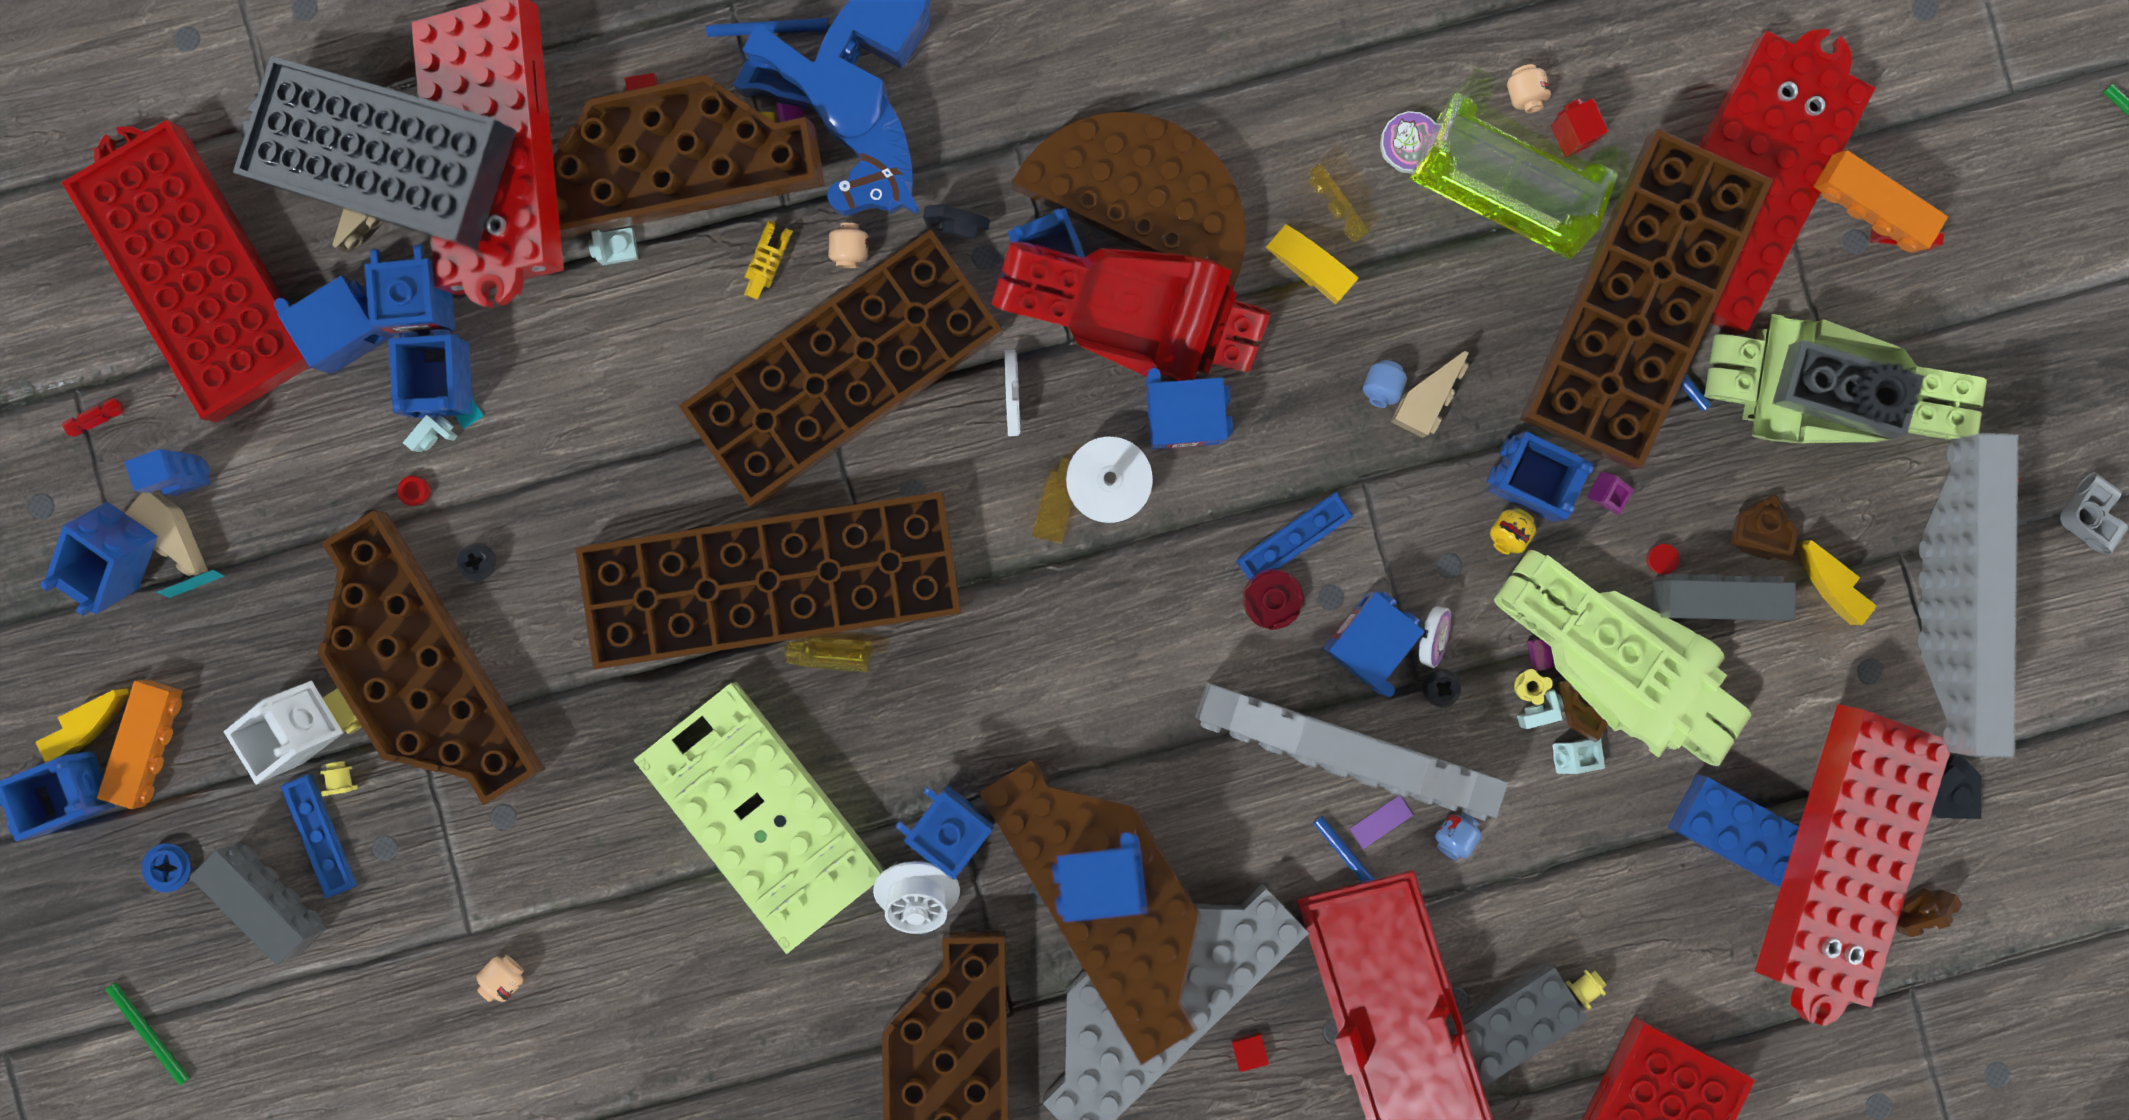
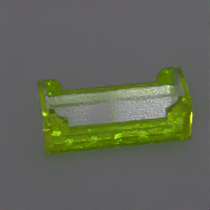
M1454 92L1442 109L1413 169L1410 180L1571 260L1600 229L1618 173L1601 164H1590L1584 167L1583 170H1580L1476 118V104L1470 98Z

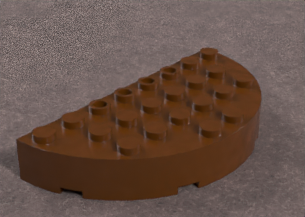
M1133 112L1098 114L1078 120L1063 127L1044 140L1028 156L1012 181L1013 190L1055 210L1065 208L1068 216L1145 252L1183 254L1217 262L1232 271L1228 282L1233 287L1235 286L1241 270L1246 243L1245 217L1238 190L1231 175L1218 156L1201 139L1173 122Z

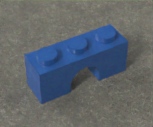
M158 449L124 461L135 492L151 493L161 489L163 495L179 496L211 484L208 477L210 475L209 466L200 455Z

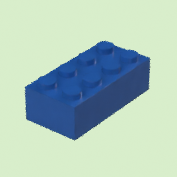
M1698 774L1693 778L1667 827L1778 888L1781 887L1799 829L1798 826L1714 780Z

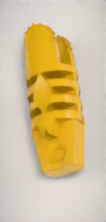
M770 220L766 223L744 276L749 279L744 295L756 300L759 298L764 286L770 287L793 232L786 228L780 235L776 249L768 246L775 230V223Z

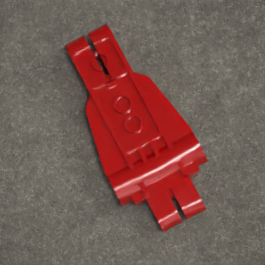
M1010 242L1002 267V272L1007 275H1000L992 299V304L1004 311L1068 327L1079 346L1147 377L1148 371L1156 368L1159 370L1160 376H1170L1179 381L1193 380L1196 371L1204 372L1205 370L1209 374L1212 364L1250 372L1260 346L1256 341L1262 340L1271 313L1264 308L1235 300L1237 295L1233 291L1234 287L1228 282L1232 271L1217 262L1205 258L1183 254L1100 248L1092 254L1081 258L1025 242Z

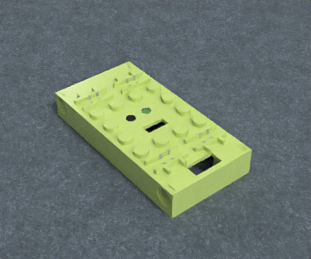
M737 682L730 683L634 759L642 772L786 954L871 888L877 877L885 871ZM701 716H704L714 730L683 754L672 739ZM758 792L765 802L741 820L734 810Z

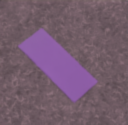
M1399 795L1350 828V831L1364 849L1413 816V814Z

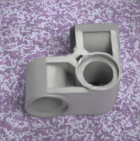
M2096 472L2090 473L2080 482L2076 492L2062 510L2060 515L2062 525L2085 541L2095 551L2105 555L2112 554L2128 531L2126 523L2108 513L2119 500L2122 493L2121 490ZM2080 511H2081V512L2083 513V515H2084V521H2083V522L2080 520V517H2079Z

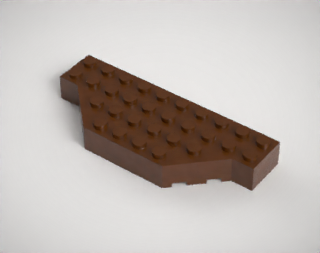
M707 75L587 100L581 109L583 113L575 125L569 127L557 145L559 149L553 156L561 240L591 234L593 230L601 232L825 186L816 128L812 122L803 117L774 123Z
M373 510L322 542L323 547L337 568L335 582L337 583L333 600H330L325 619L326 629L323 642H320L317 655L381 759L467 779L483 805L495 802L546 770L388 513Z
M1032 760L981 791L979 794L1139 1063L1141 1065L1145 1064L1196 1032L1198 1028L1183 1005L1182 999L1201 913L1138 810L1132 806L1052 788L1037 762ZM1124 833L1136 835L1139 838L1148 914L1064 922L1063 915L1058 916L1056 897L1061 896L1060 883H1055L1053 876V864H1058L1057 856L1122 849L1121 836Z
M1006 931L944 933L943 965L885 1024L882 1031L883 1120H1009Z

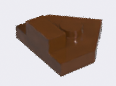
M1776 494L1736 515L1730 544L1741 547L1740 552L1770 560L1775 557L1790 561L1794 557L1799 530L1794 522L1788 519L1780 506L1782 505Z
M1568 681L1556 684L1564 704L1568 726L1593 742L1599 741L1608 725L1607 721L1590 706Z
M1923 888L1904 900L1901 909L1904 915L1898 919L1896 930L1906 936L1916 937L1924 933V928L1931 929L1937 927L1938 929L1950 927L1953 922L1951 914L1958 912L1962 903L1955 894L1941 891L1933 896L1930 890Z

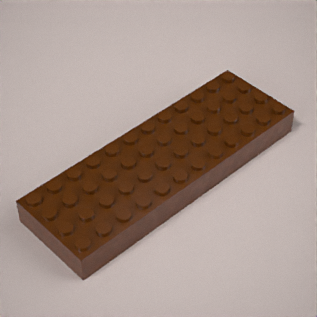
M942 491L575 547L593 670L962 613L945 496Z

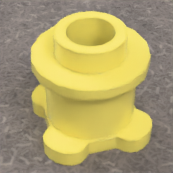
M1527 669L1515 679L1514 690L1522 700L1540 705L1544 702L1546 691L1553 684L1549 677H1542L1536 670ZM1532 681L1534 688L1529 692L1527 684Z
M345 761L326 764V770L320 771V774H324L326 790L321 791V795L327 796L358 789V784L352 785L350 769H353L352 765L346 766Z
M1584 970L1585 975L1573 984L1569 980L1565 984L1581 1005L1589 1011L1592 1009L1589 1005L1590 1002L1600 995H1606L1603 988L1607 985L1596 971L1590 974L1587 970Z

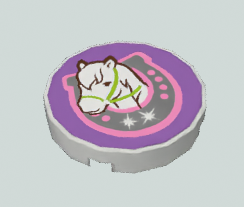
M1407 111L1396 115L1387 123L1381 134L1380 149L1386 162L1390 163L1396 170L1403 173H1416L1425 170L1436 160L1441 150L1442 137L1439 127L1430 117L1421 112Z
M1438 606L1433 608L1428 615L1424 626L1425 630L1429 631L1426 633L1427 638L1422 637L1419 647L1420 662L1432 668L1436 667L1441 661L1451 627V611L1449 608Z

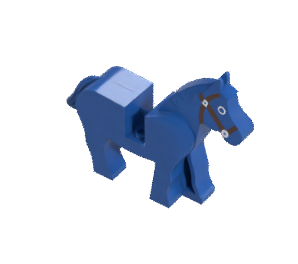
M849 0L829 28L814 62L805 58L759 23L755 25L743 48L747 60L733 84L739 94L745 97L765 96L781 104L799 106L816 112L831 136L861 159L851 170L848 180L838 181L828 190L827 197L835 212L840 215L850 216L869 208L889 211L890 214L905 208L915 214H919L918 206L911 195L913 190V167L908 143L901 123L891 104L887 101L888 94L883 80L855 66L860 57L861 51L859 48L861 47L903 69L928 29L931 0Z

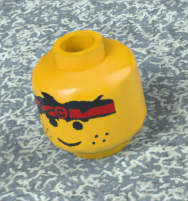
M1519 508L1503 511L1490 531L1491 539L1495 542L1494 547L1506 555L1524 552L1536 533L1534 518L1528 512Z

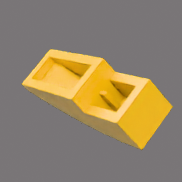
M1287 224L1283 226L1265 247L1309 286L1312 287L1313 285L1335 305L1359 279L1333 256Z
M1812 540L1800 541L1796 546L1802 563L1821 596L1850 625L1863 626L1877 605L1853 588L1860 577Z
M128 689L112 690L59 716L58 719L62 729L35 742L44 762H49L61 756L75 754L92 742L109 726L130 695Z

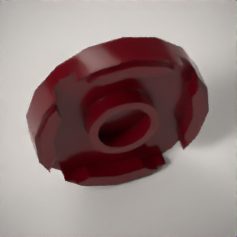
M1270 568L1258 572L1249 579L1243 591L1242 603L1245 613L1253 623L1263 628L1278 630L1289 626L1298 618L1304 602V595L1301 585L1294 576L1282 569Z

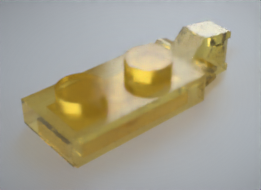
M1322 164L1312 168L1309 172L1311 179L1308 181L1318 195L1323 193L1330 202L1326 206L1335 219L1338 220L1340 217L1345 222L1344 234L1353 243L1359 241L1369 233V229L1357 215V211Z
M1062 457L1058 472L1050 471L1049 478L1047 477L1032 537L1058 544L1062 543L1072 505L1066 482L1067 470L1071 459Z
M811 637L810 641H804V643L787 642L785 659L786 663L808 668L868 672L872 643L869 641Z

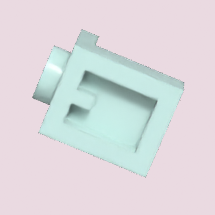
M631 227L602 233L599 230L591 231L592 240L588 242L592 258H596L602 265L639 259L634 229Z
M426 415L405 439L403 444L412 451L422 452L423 450H429L438 439L436 435L438 433L445 439L455 441L458 436L452 431L454 426L444 417L439 415L436 418Z
M1548 689L1544 695L1546 708H1543V704L1525 708L1524 714L1517 715L1519 726L1529 729L1561 721V712H1564L1561 696L1559 694L1556 695L1555 690Z
M1601 738L1597 742L1586 739L1553 744V760L1558 774H1579L1605 769Z

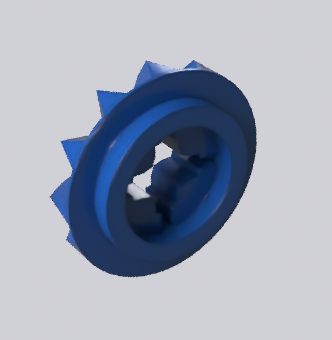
M171 843L160 844L151 848L142 861V875L145 882L152 889L159 892H172L180 889L189 881V875L193 869L189 861L191 855L186 854L182 850V846H176ZM168 859L170 865H175L178 868L169 872V875H167V870L157 868V866L167 863Z

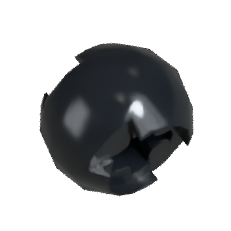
M481 543L467 545L460 551L457 558V567L460 573L468 580L475 582L483 581L490 577L497 565L494 552L491 548ZM475 557L482 558L479 568L472 567L471 565L475 561Z
M1447 669L1432 671L1423 683V693L1426 700L1436 707H1449L1461 695L1462 685L1459 678L1454 672ZM1438 682H1447L1446 688L1449 690L1447 694L1441 693L1437 695L1439 689L1436 687V684Z

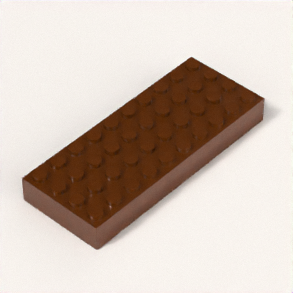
M1659 129L1649 134L1634 163L1521 414L1520 420L1632 470L1643 468L1773 180Z
M930 229L680 404L679 407L748 506L756 508L1003 335V332L932 229Z

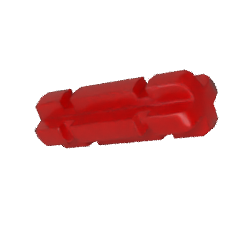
M111 398L103 402L102 406L97 405L78 414L76 419L72 417L64 421L62 427L68 436L75 437L84 433L85 429L90 430L110 420V417L115 418L123 414L124 408L118 399Z

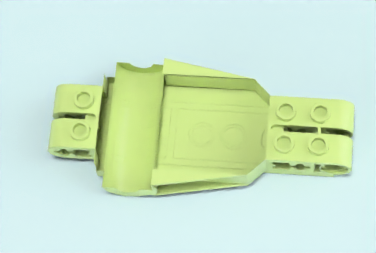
M1772 314L1770 316L1769 329H1758L1755 339L1733 335H1714L1710 364L1731 369L1709 368L1704 396L1715 400L1745 404L1742 419L1754 421L1752 428L1753 437L1788 443H1847L1890 440L1883 436L1772 404L1790 344L1801 340L1883 364H1900L1903 366V370L1909 369L1913 373L1924 375L1918 395L1919 401L1915 405L1908 433L1948 440L1979 434L1982 413L1959 407H1983L1987 379L1918 367L1904 348L1827 320H1792L1781 315Z
M1528 550L1514 569L1513 576L1507 579L1494 598L1497 606L1551 646L1555 668L1590 706L1607 721L1614 731L1623 730L1629 736L1642 740L1649 746V751L1658 758L1667 746L1669 749L1675 750L1682 745L1702 761L1713 766H1719L1734 744L1733 739L1739 736L1751 717V712L1743 704L1720 688V685L1727 676V674L1719 669V666L1725 659L1721 649L1691 629L1669 618H1661V614L1617 591L1596 592L1550 556H1544L1537 551Z

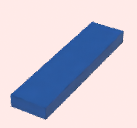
M1334 492L1237 559L1236 563L1248 580L1260 571L1270 568L1278 569L1354 516L1338 493Z
M313 773L281 785L280 787L325 899L356 887L357 883Z

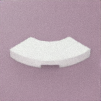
M1005 350L1008 436H1019L1020 408L1017 352L1015 350Z

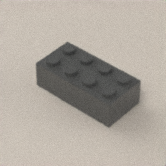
M1805 340L1789 345L1772 404L1889 439L1907 436L1914 412L1913 410L1911 413L1905 414L1906 417L1889 422L1879 423L1874 422L1875 419L1868 420L1864 417L1866 415L1865 412L1859 413L1857 410L1861 406L1860 403L1854 404L1853 398L1858 397V393H1853V387L1859 385L1856 383L1858 377L1863 376L1862 373L1864 371L1883 365V363ZM1912 372L1909 377H1916L1918 381L1913 384L1914 388H1921L1924 375ZM1882 381L1876 387L1875 394L1880 403L1890 405L1895 401L1897 392L1892 383Z
M1662 575V581H1652V610L1661 614V618L1795 621L1796 583H1784V577L1775 576L1754 577L1753 582V576H1723L1722 581V575H1693V581H1691V575Z
M240 843L216 850L189 878L277 966L301 955L327 929L322 924L321 917L313 910H308L300 902V896L294 890L286 888L278 880L279 875L272 868L264 866L257 859L258 854L253 848Z
M1547 961L1460 1015L1483 1086L1488 1085L1588 1021L1556 968ZM1452 1020L1447 1024L1450 1035L1457 1034L1454 1021Z

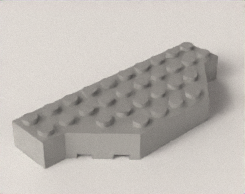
M1975 434L1951 439V444L1947 450L1950 472L1924 530L1923 540L1919 545V554L1922 558V571L1919 574L1922 601L1918 607V614L1920 619H1922V631L1918 636V646L1921 649V657L1947 718V728L1944 730L1943 736L1947 752L1978 757H2014L2018 435Z
M1206 682L1195 715L1201 721L1200 726L1205 729L1220 733L1221 728L1230 730L1229 735L1233 738L1248 743L1252 738L1259 741L1258 745L1273 753L1282 755L1283 750L1287 751L1288 755H1291L1300 763L1316 767L1318 764L1330 773L1342 777H1347L1348 774L1354 777V779L1359 780L1358 782L1377 788L1379 784V786L1384 787V789L1389 790L1391 793L1406 798L1409 794V796L1414 797L1416 800L1428 804L1434 802L1453 811H1456L1457 806L1463 807L1461 812L1486 821L1487 815L1497 818L1508 782L1208 682Z
M1263 883L1242 904L1210 905L1195 903L1201 913V919L1196 934L1182 1003L1198 1030L1143 1065L1139 1063L1084 970L1067 987L1065 1074L1043 1094V1104L1058 1120H1116L1309 934L1306 928Z

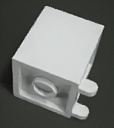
M309 681L262 700L227 728L224 733L255 784H258L304 764L342 735L343 731L313 682Z

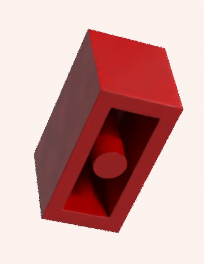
M1580 98L1564 106L1565 109L1557 114L1558 119L1550 125L1565 158L1593 146L1609 132L1594 98L1584 103Z

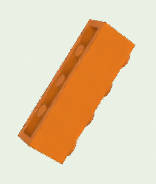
M1848 150L1832 155L1814 185L1816 189L1822 192L1823 198L1830 202L1841 204L1847 208L1849 215L1856 219L1867 221L1873 225L1872 229L1875 232L1893 238L1898 242L1897 245L1907 252L1929 249L1948 218L1947 215Z
M151 680L134 681L97 799L129 809L145 807L151 801L154 795L153 783L156 774L160 772L164 763L163 751L173 735L171 726L174 717L182 707V699L180 698L183 690Z

